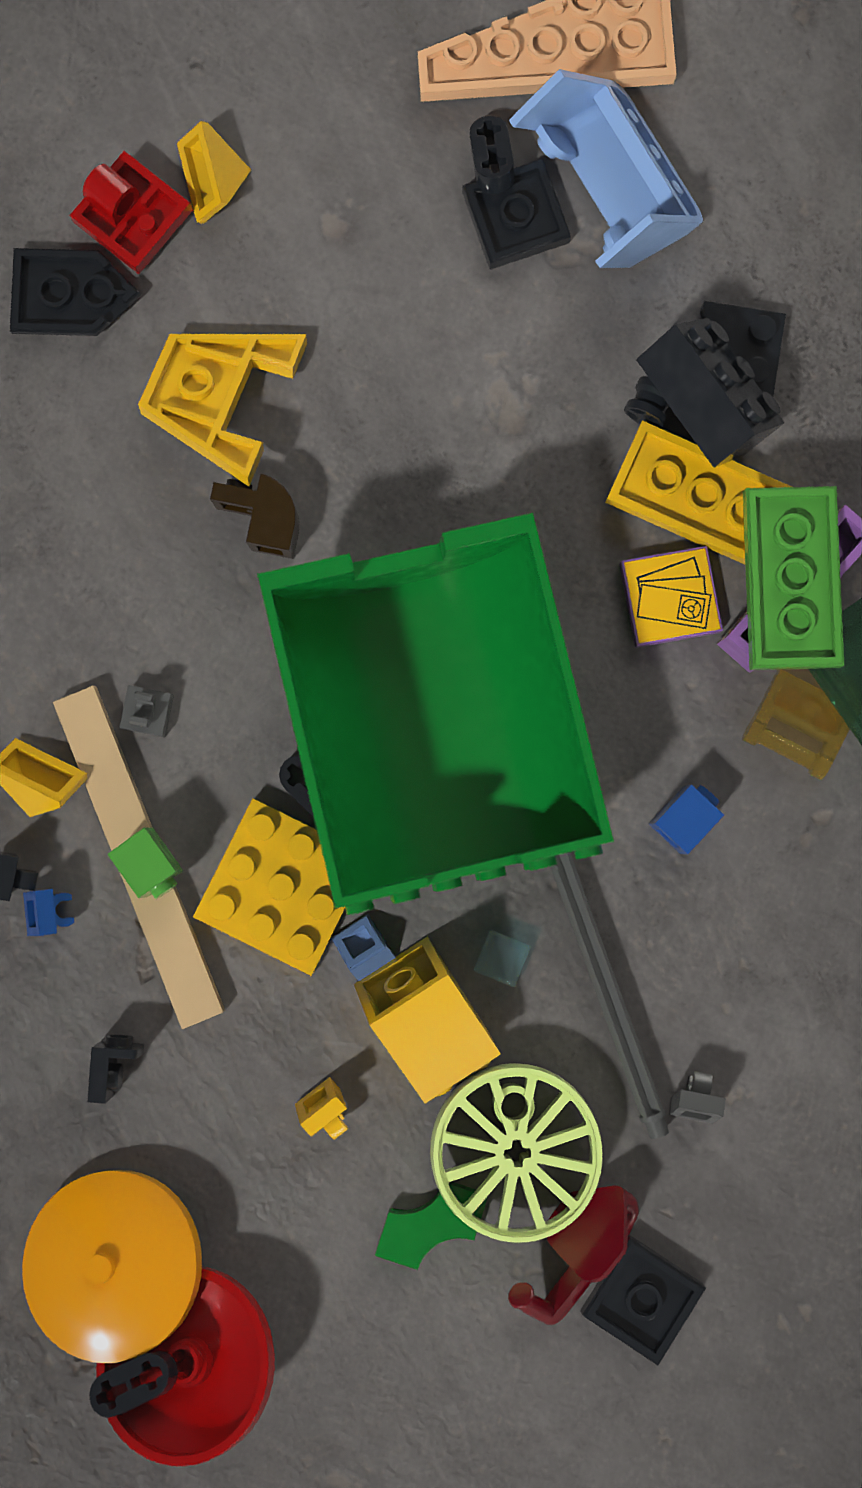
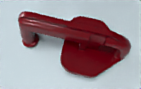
M619 1185L596 1188L593 1197L584 1211L566 1228L547 1237L551 1247L570 1267L545 1299L535 1295L532 1286L526 1282L513 1285L508 1293L510 1305L547 1325H555L560 1322L589 1285L605 1279L625 1255L628 1245L627 1237L639 1214L638 1201L633 1194ZM574 1191L569 1194L572 1197H575L579 1191ZM561 1202L549 1219L562 1212L567 1205Z

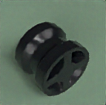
M642 376L635 386L637 394L634 399L628 400L624 412L639 424L643 420L662 429L667 420L665 412L670 406L649 377Z

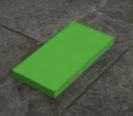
M837 486L746 488L743 491L749 670L843 667L844 648Z

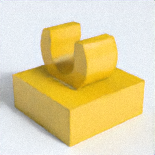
M331 1077L327 1078L295 1103L299 1123L311 1137L324 1128L328 1135L335 1140L348 1130V1126L342 1121L345 1119L342 1112L347 1107L341 1089Z

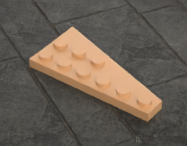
M545 0L528 7V12L510 20L505 16L493 21L490 28L472 35L463 33L418 51L421 102L535 94L559 69L613 80L622 88L674 84L676 78L670 0Z

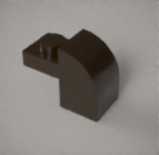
M260 474L257 490H252L253 485L247 486L240 480L228 479L226 484L213 482L210 500L217 510L251 516L246 543L251 551L294 559L300 529L299 516L289 492L281 483L264 474Z

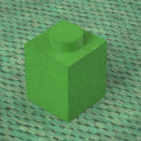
M144 827L107 854L138 898L148 897L151 894L155 900L162 897L178 885L174 877L184 871L154 828Z

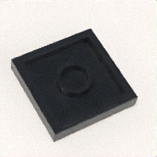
M543 159L514 168V183L508 190L499 194L484 192L479 188L476 181L462 185V193L490 270L570 243L571 235Z
M628 1235L625 1255L611 1273L596 1284L580 1311L582 1316L656 1365H659L706 1290V1287L702 1282L631 1235Z

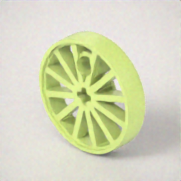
M509 1063L483 1069L468 1077L452 1091L442 1105L435 1120L431 1136L430 1157L437 1187L449 1208L460 1220L475 1231L496 1240L517 1243L531 1242L547 1238L563 1230L587 1207L597 1188L601 1174L602 1142L597 1122L590 1107L572 1085L553 1072L541 1067ZM525 1077L524 1087L516 1083H506L501 1086L499 1079ZM537 1080L546 1082L559 1089L560 1092L539 1118L528 1127L529 1120L532 1118L535 1109L533 1097ZM486 1083L490 1085L493 1094L492 1109L502 1123L503 1131L496 1127L466 1099L469 1094ZM513 1092L521 1094L525 1100L523 1112L516 1117L505 1116L501 1109L504 1097ZM569 1101H572L580 1112L583 1122L553 1134L540 1136ZM457 1107L462 1108L495 1140L481 1139L446 1131L448 1123ZM586 1135L589 1138V1161L577 1160L542 1151ZM513 1140H518L523 1148H527L526 1152L519 1154V1161L513 1162L509 1154L504 1153L505 1150L512 1148ZM444 1143L489 1152V1154L453 1168L444 1169L442 1152ZM538 1163L586 1173L585 1180L577 1195L572 1197ZM493 1167L488 1177L471 1197L461 1204L451 1191L449 1182ZM530 1172L567 1205L562 1212L548 1221H544L529 1175ZM505 1176L498 1220L493 1225L473 1215V1212ZM519 1176L534 1225L524 1228H508Z

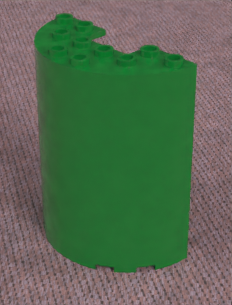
M533 513L443 532L438 544L352 562L351 555L348 553L257 574L335 909L345 907L347 915L375 909L373 904L375 899L390 896L391 903H402L421 898L419 889L428 887L431 884L433 891L439 892L463 886L461 877L475 874L476 881L490 880L507 875L505 866L513 864H523L524 871L538 870L557 865L556 855L574 851L576 860L603 854L602 844L614 842Z

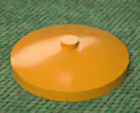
M107 1170L80 1177L61 1188L49 1199L37 1215L28 1234L23 1254L22 1277L26 1300L41 1330L54 1344L65 1352L90 1362L117 1363L143 1355L163 1343L182 1324L198 1292L202 1271V1252L193 1218L180 1198L166 1185L153 1177L130 1170Z

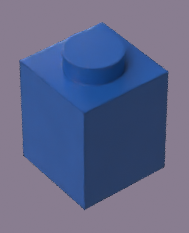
M691 784L683 786L651 820L649 825L677 852L689 854L720 821L724 814L716 808L720 802L708 789L702 785H699L696 789Z

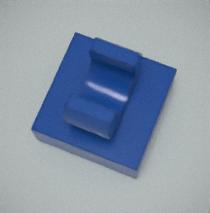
M53 889L23 892L27 936L57 934V927H67L75 923L74 917L60 918L56 914L57 904L61 901L72 900L71 894H53Z

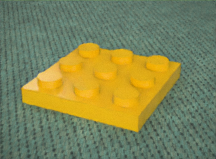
M252 798L193 918L312 976L345 911V907L335 909L317 829Z

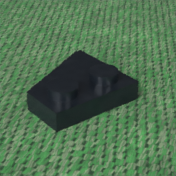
M704 301L700 310L702 319L709 318L710 321H715L722 326L729 337L728 346L736 357L744 358L752 367L755 374L753 380L760 390L774 397L786 313Z

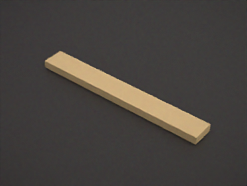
M91 686L54 701L53 705L78 768L87 773L88 779L84 783L111 851L144 827L153 828L97 687ZM121 874L181 1028L185 1029L223 1013L225 1008L177 887L175 886L156 900L152 894L148 897L138 898Z

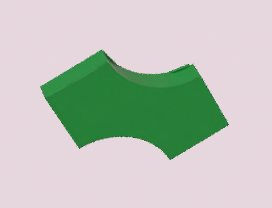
M452 1181L449 1182L451 1191L461 1204L465 1203L476 1191V1189ZM438 1191L429 1202L420 1207L408 1210L389 1208L375 1256L418 1270L422 1259L436 1245L451 1239L463 1238L474 1241L477 1231L466 1225L453 1213L440 1191ZM488 1196L473 1212V1215L480 1219Z

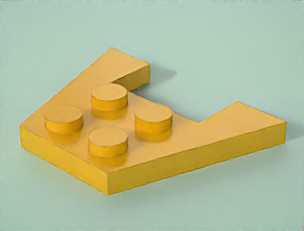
M169 334L138 403L140 413L247 486H250L264 452L263 442L227 432L226 429L252 368L293 379L307 346L306 334Z

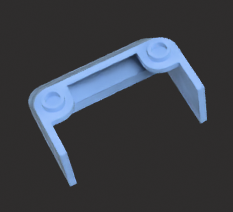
M559 69L509 119L514 128L535 130L539 136L537 139L538 145L549 158L555 159L557 157L560 160L570 161L610 228L603 235L605 242L603 250L605 253L595 260L599 268H630L688 235L702 223V214L635 104L626 91L615 81Z

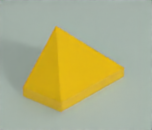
M200 121L177 142L196 222L204 224L229 203L251 169L208 122Z
M17 738L0 753V785L29 817L61 808L88 779L86 772Z

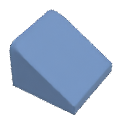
M368 914L331 938L349 971L358 981H361L396 958Z

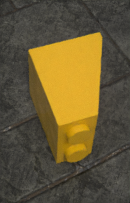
M428 936L354 984L370 1027L425 1104L436 1096L446 1094L456 1083L473 1072L483 1070L493 1059L501 1055L489 1031Z

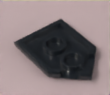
M14 248L10 333L98 336L133 304L141 294L99 250Z

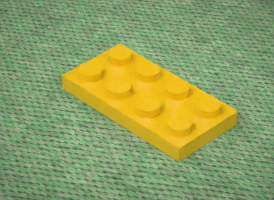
M642 420L605 503L699 545L707 546L708 549L745 565L743 491L746 488L792 486L733 460L714 468L697 444Z

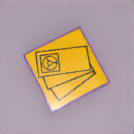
M707 546L623 560L619 563L635 648L718 634L723 631Z

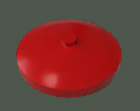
M202 1266L198 1292L188 1315L167 1340L147 1352L164 1351L174 1358L178 1369L175 1385L166 1394L126 1413L107 1418L117 1435L132 1450L150 1461L163 1465H196L220 1456L235 1447L247 1436L259 1420L266 1407L273 1384L275 1371L274 1343L269 1324L260 1305L252 1294L237 1280L219 1270ZM130 1360L117 1363L96 1362V1378ZM160 1366L152 1367L150 1372L139 1377L141 1384L156 1381L162 1375V1370ZM126 1383L114 1386L110 1391L106 1392L107 1400H115L117 1396L127 1392Z

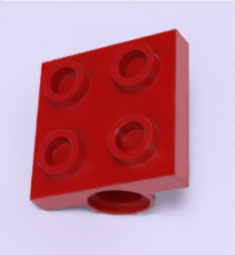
M123 151L111 167L106 164H100L91 171L83 185L84 198L69 216L74 224L137 274H140L190 215L193 208L188 200L126 151Z

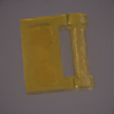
M780 669L776 671L757 711L747 725L742 740L753 746L759 743L809 769L808 774L822 780L831 768L860 709ZM771 717L823 743L819 753L816 754L766 728Z

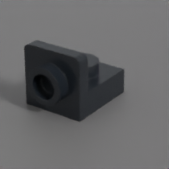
M106 1035L105 1041H100L91 1048L87 1103L106 1104L115 1095V1091L121 1090L123 1064L117 1063V1058L137 1059L144 1053V1044L133 1043V1036Z

